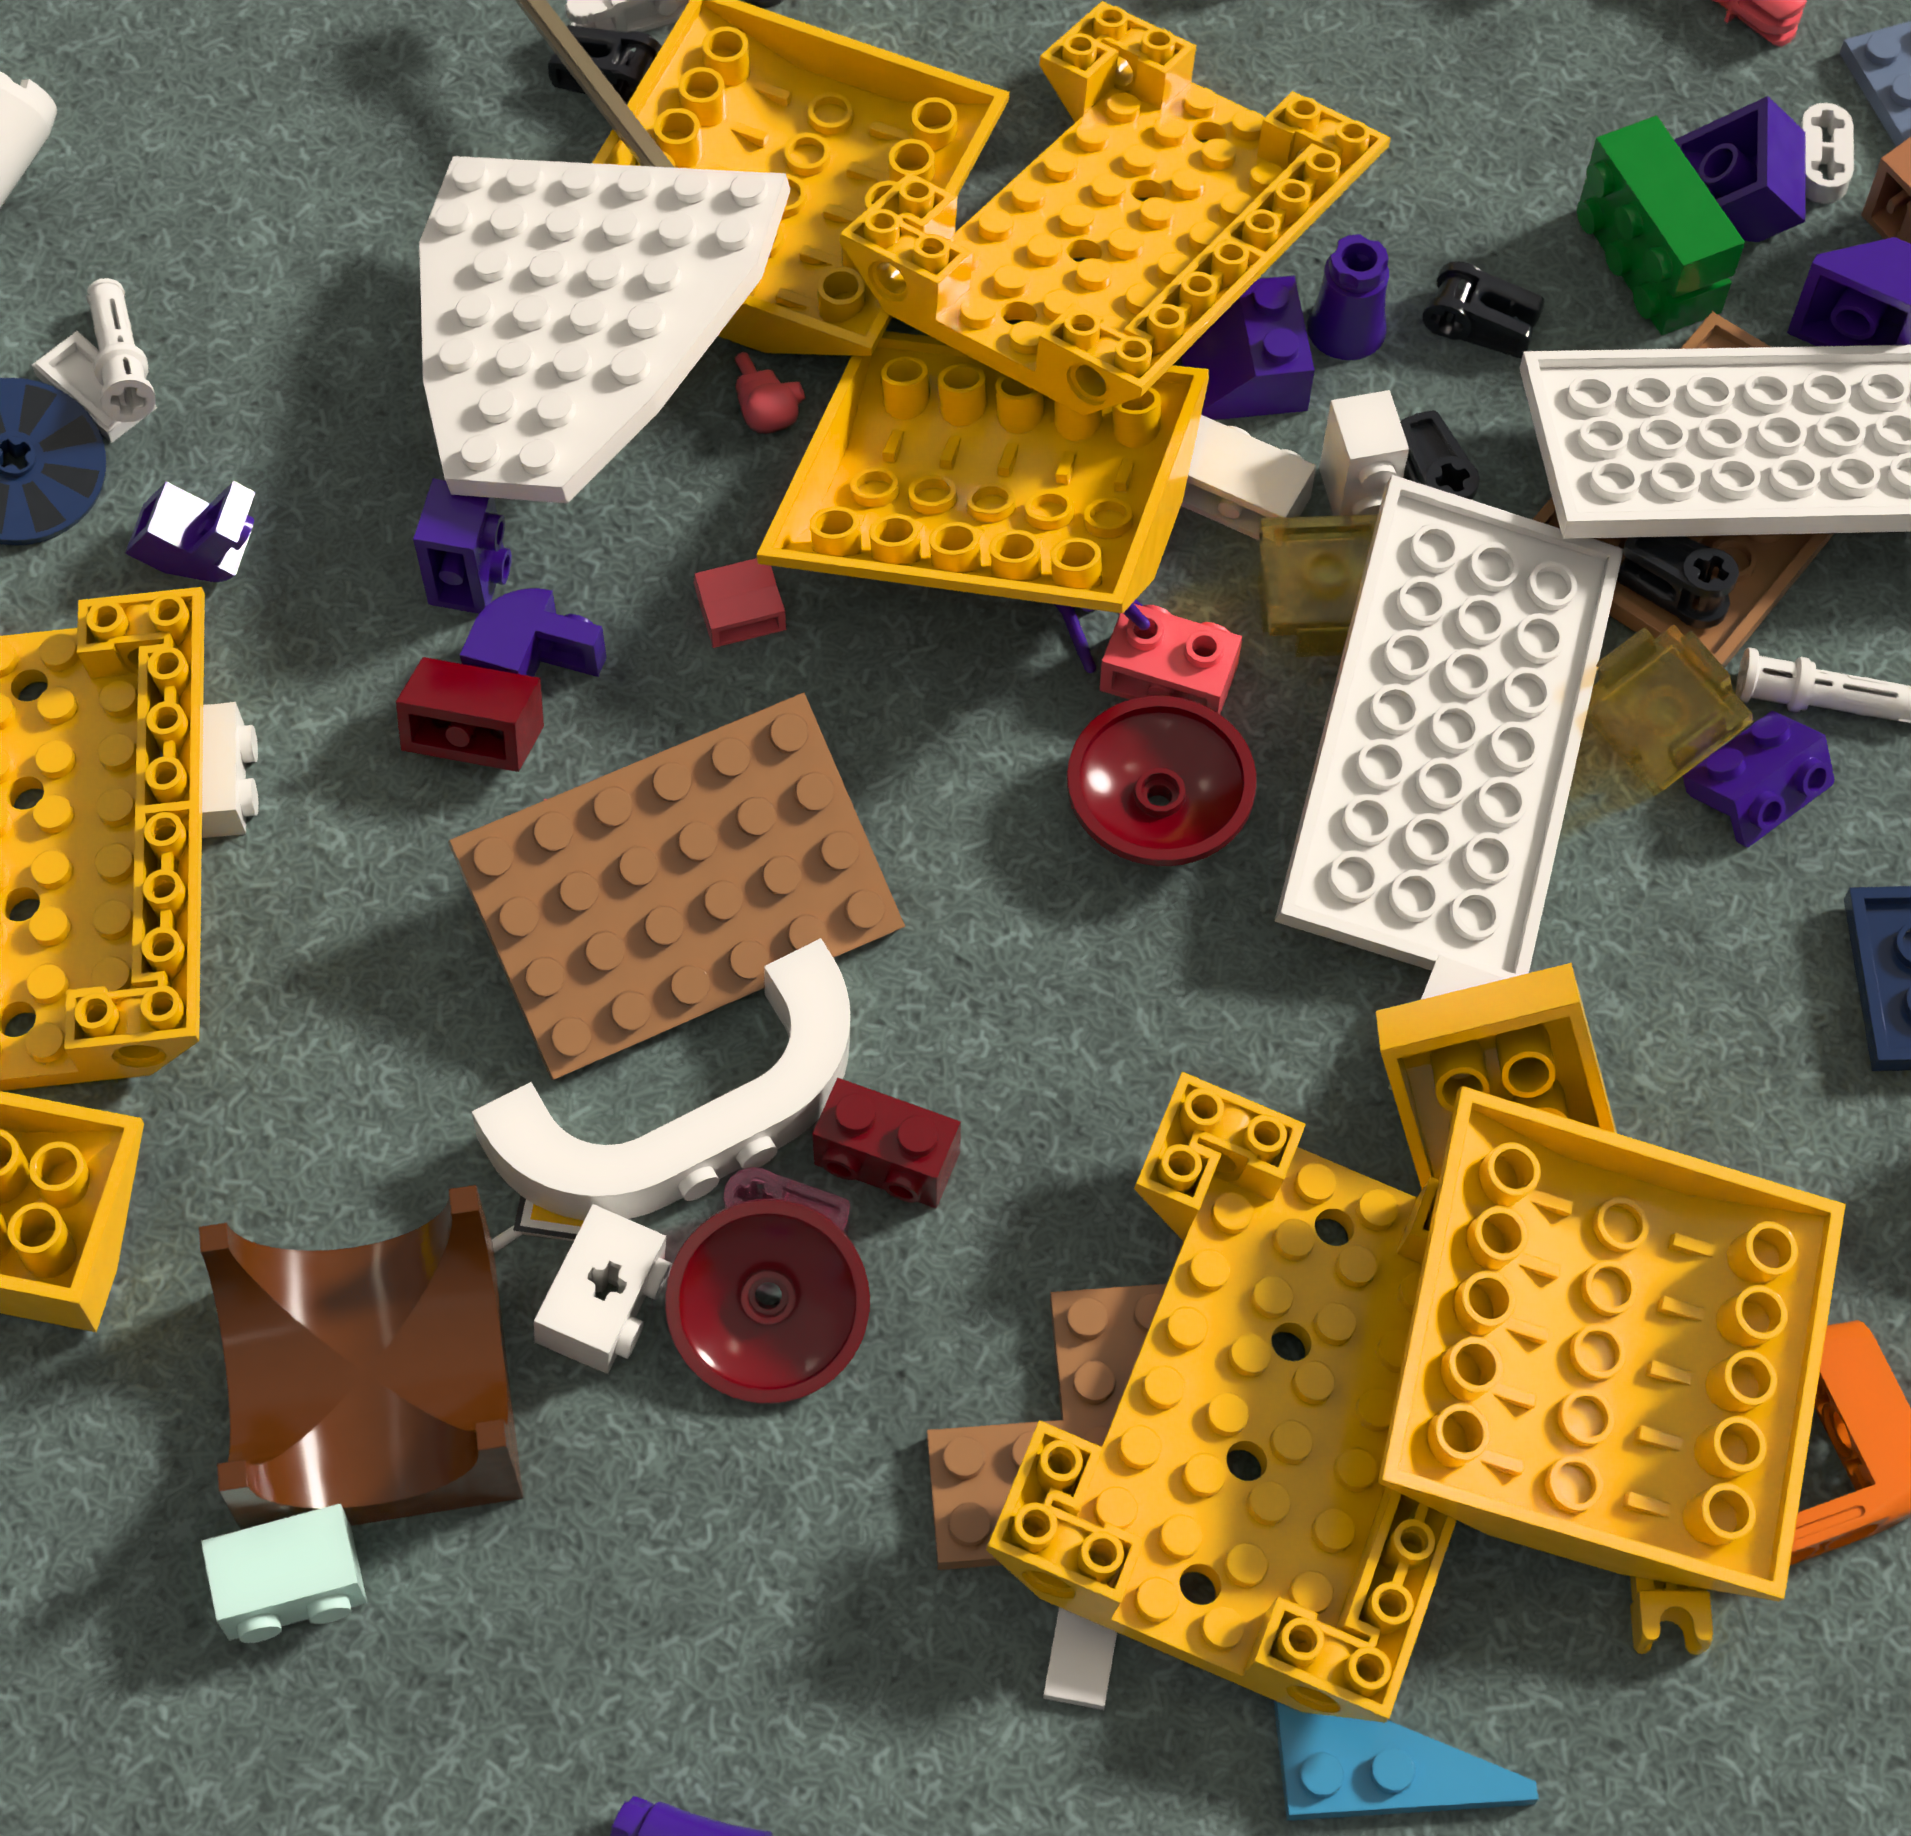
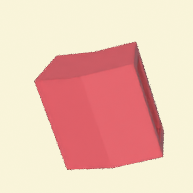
M757 558L695 573L694 586L713 648L786 630L785 609L772 566L758 564Z

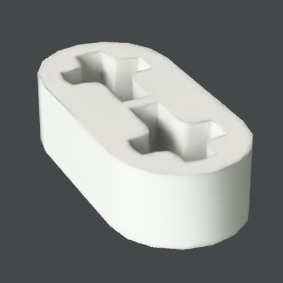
M1819 103L1809 107L1804 113L1800 127L1806 132L1805 197L1811 201L1825 204L1840 200L1846 194L1854 170L1853 122L1847 111L1838 105ZM1821 126L1826 127L1828 134L1832 136L1830 143L1822 142ZM1820 164H1828V177L1831 180L1823 179L1822 173L1818 171Z

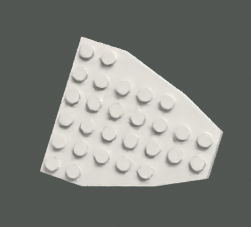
M453 156L419 241L423 383L444 478L451 495L569 503L659 413L762 279L790 193L786 173Z

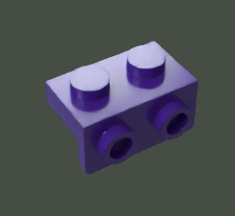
M1773 710L1682 775L1686 792L1692 798L1730 816L1736 842L1745 847H1750L1830 788L1835 781L1825 734Z

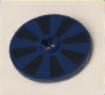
M0 378V544L29 545L48 541L71 529L87 515L96 503L106 476L104 442L92 417L68 394L39 381L23 378ZM9 452L15 458L25 455V468L19 470L13 464L3 468V454Z

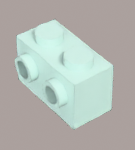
M341 1504L201 1541L216 1620L229 1641L237 1638L244 1643L268 1640L281 1633V1626L307 1619L314 1624L334 1622L348 1616L352 1612L351 1607L367 1603L351 1525Z

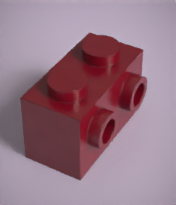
M422 657L396 700L401 751L519 772L544 727L541 680L538 677Z
M837 1077L812 1134L814 1165L824 1168L836 1177L846 1180H858L883 1189L900 1200L919 1202L937 1209L960 1154L961 1121Z

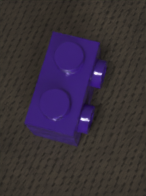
M434 478L432 479L413 538L428 605L480 614L491 603L496 584L504 585L509 576L511 550L503 546L505 517L504 515L497 514L494 498L451 495L446 481Z

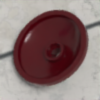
M1172 696L1134 698L1121 702L1099 714L1086 726L1076 740L1071 751L1067 771V790L1072 810L1090 837L1099 845L1121 858L1151 866H1177L1193 863L1207 858L1224 848L1237 836L1247 822L1252 811L1257 784L1256 769L1251 751L1237 729L1214 710L1200 703ZM1159 795L1167 798L1169 803L1165 806L1151 804L1148 799Z
M755 1199L736 1203L720 1210L702 1222L690 1234L677 1253L667 1281L665 1308L674 1344L683 1360L700 1379L721 1393L736 1399L755 1403H779L799 1399L819 1390L845 1369L857 1352L866 1331L870 1311V1292L866 1270L858 1251L848 1236L833 1221L815 1209L800 1203L781 1199ZM766 1282L776 1284L782 1293L779 1301L772 1305L761 1303L755 1293L761 1284Z

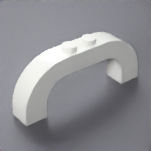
M820 938L764 966L765 996L783 1023L789 1036V1042L782 1057L765 1074L635 1140L616 1145L588 1143L565 1132L553 1120L532 1082L472 1111L477 1139L496 1171L521 1196L552 1213L585 1220L592 1204L626 1219H631L655 1212L682 1198L686 1201L701 1198L718 1185L719 1179L740 1168H743L744 1171H751L765 1165L776 1155L778 1148L796 1139L820 1118L837 1077L843 1079L845 1075L850 1044L849 998L841 971L822 939Z

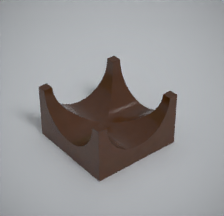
M476 1185L449 1189V1199L444 1209L423 1226L392 1239L352 1248L313 1251L281 1249L249 1241L236 1234L227 1223L199 1227L200 1251L211 1282L220 1325L229 1398L230 1449L228 1462L217 1464L219 1492L241 1530L336 1504H341L350 1525L353 1526L523 1499L495 1255Z

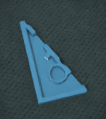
M1274 1700L1287 1821L1535 1805L1539 1799L1536 1781L1389 1720L1384 1723L1303 1713Z

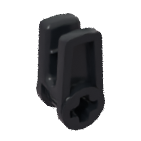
M566 25L627 105L662 45L648 34L638 31L621 32ZM553 54L548 63V74L553 87L586 94L558 56Z
M1456 261L1445 264L1437 277V287L1439 289L1437 295L1429 300L1422 314L1425 326L1433 334L1452 340H1463L1521 359L1523 352L1527 351L1533 328L1543 311L1544 298L1485 273L1470 263ZM1461 280L1466 281L1463 290L1458 288ZM1449 312L1454 314L1450 322L1446 320Z
M1431 410L1417 413L1401 420L1400 423L1409 447L1403 475L1404 479L1472 500L1477 494L1480 479L1478 470L1470 462L1437 411Z
M1685 536L1628 537L1623 550L1625 559L1619 568L1617 581L1620 584L1677 616L1689 626L1711 628L1719 625L1725 619L1730 606L1728 594L1734 589L1739 575L1738 565L1732 556L1725 551L1708 547ZM1714 567H1718L1717 578L1711 580ZM1700 597L1697 610H1694L1692 607L1694 599Z

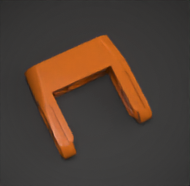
M1859 1320L1827 1325L1814 1405L1856 1491L1798 1512L1790 1566L1878 1534L1911 1517V1407L1870 1329Z

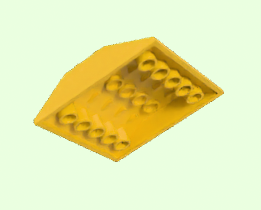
M690 0L627 106L675 168L786 173L790 193L763 277L718 336L764 353L872 356L892 316L885 313L840 244V233L909 172L958 196L1009 101V92L739 0ZM613 129L592 162L594 164L641 166Z
M885 331L872 356H851L756 554L757 562L762 565L1124 613L1155 579L1180 510L1207 390L1209 369L1172 365L1140 398L1083 416L931 336Z
M1461 1086L1457 1091L1378 1483L1489 1536L1614 1573L1773 1601L1783 1600L1785 1598L1846 1204Z

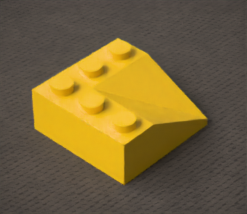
M1572 963L1376 1011L1380 1052L1421 1189H1423L1430 1177L1440 1179L1457 1091L1461 1086L1617 1133Z
M0 1091V1314L97 1332L118 1268L144 1128L142 1118Z

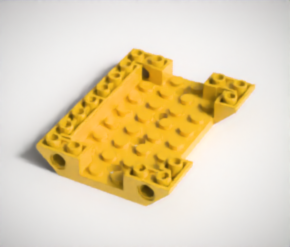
M1101 1L1040 55L1039 66L1075 122L1065 133L956 232L958 196L909 172L840 233V244L885 313L1084 416L1140 398L1389 147L1391 137L1294 91L1266 117L1256 111L1249 110L1216 94L1210 89L1191 82L1196 45L1173 35L1168 30L1161 29L1137 18L1119 7ZM1198 140H1208V141H1206L1205 143H1203V142H1200V141H1198ZM1137 198H1149V199H1146L1145 201H1140V200H1138ZM1074 258H1088L1081 262L1073 260ZM1009 320H1023V322L1016 323L1015 325L1007 323Z
M202 587L78 600L77 628L0 636V1091L150 1076L199 1042L205 593ZM34 682L48 684L46 690L39 698L32 701L18 700L21 691L27 685ZM29 789L44 790L42 799L32 808L23 810L14 808L16 799L23 792ZM26 899L40 901L38 910L31 918L24 921L10 920V913L19 902ZM22 1013L36 1015L33 1027L26 1034L18 1037L5 1035L6 1026L13 1017Z
M1182 1072L1134 1190L1183 1240V1243L1102 1446L1100 1447L1039 1420L986 1550L1040 1599L1303 1713L1386 1723L1390 1718L1457 1521L1378 1483L1439 1180L1430 1177L1417 1197L1297 1147L1305 1128V1123ZM1321 1219L1337 1221L1346 1230L1348 1242L1340 1246L1325 1243L1316 1233L1315 1222ZM1280 1332L1295 1335L1304 1345L1305 1358L1298 1361H1288L1281 1358L1273 1349L1272 1336ZM1234 1450H1244L1253 1454L1260 1463L1261 1476L1252 1481L1237 1478L1227 1466V1454ZM1189 1572H1198L1207 1576L1214 1585L1215 1600L1206 1605H1197L1190 1602L1181 1592L1180 1577Z

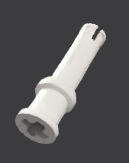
M109 278L99 279L88 287L87 291L90 295H87V302L90 305L99 347V353L94 361V372L99 383L103 385L100 393L101 406L106 415L113 420L135 422L145 418L155 405L154 389L150 382L146 380L149 372L147 357L134 344L131 323L124 298V288L116 280ZM123 393L126 406H122L120 403L119 395Z
M1749 647L1746 648L1742 656L1736 685L1735 698L1737 702L1747 703L1753 698L1786 704L1788 711L1797 713L1800 710L1805 711L1808 705L1855 713L1857 715L1911 723V686L1819 670L1816 669L1814 662H1810V659L1805 657H1798L1795 662L1759 656L1757 649Z

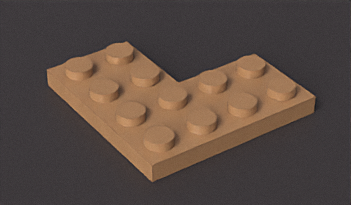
M1166 1284L1050 1293L1062 1420L1042 1422L1100 1447L1102 1446ZM1038 1422L927 1430L938 1570L1002 1565L986 1548Z

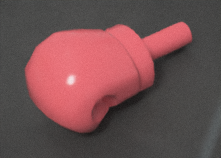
M746 352L739 353L735 358V362L742 376L737 379L735 387L743 418L750 429L757 433H773L794 424L798 417V404L805 399L800 381L780 383L772 370L757 371L749 355Z

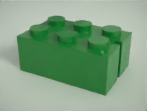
M1656 115L1596 137L1590 163L1586 169L1587 178L1583 185L1580 201L1577 204V217L1582 229L1587 234H1594L1604 249L1605 259L1610 271L1615 276H1622L1632 291L1634 303L1639 314L1645 319L1650 318L1661 336L1705 320L1712 311L1716 314H1721L1732 284L1729 277L1735 275L1745 241L1661 120Z

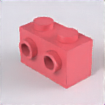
M1134 604L1150 621V627L1147 630H1141L1132 620L1128 619L1123 613H1120L1102 659L1099 691L1129 700L1146 696L1179 697L1200 703L1221 714L1238 668L1242 636L1231 633L1225 627L1216 623H1197L1171 615L1167 610L1156 605L1141 606Z

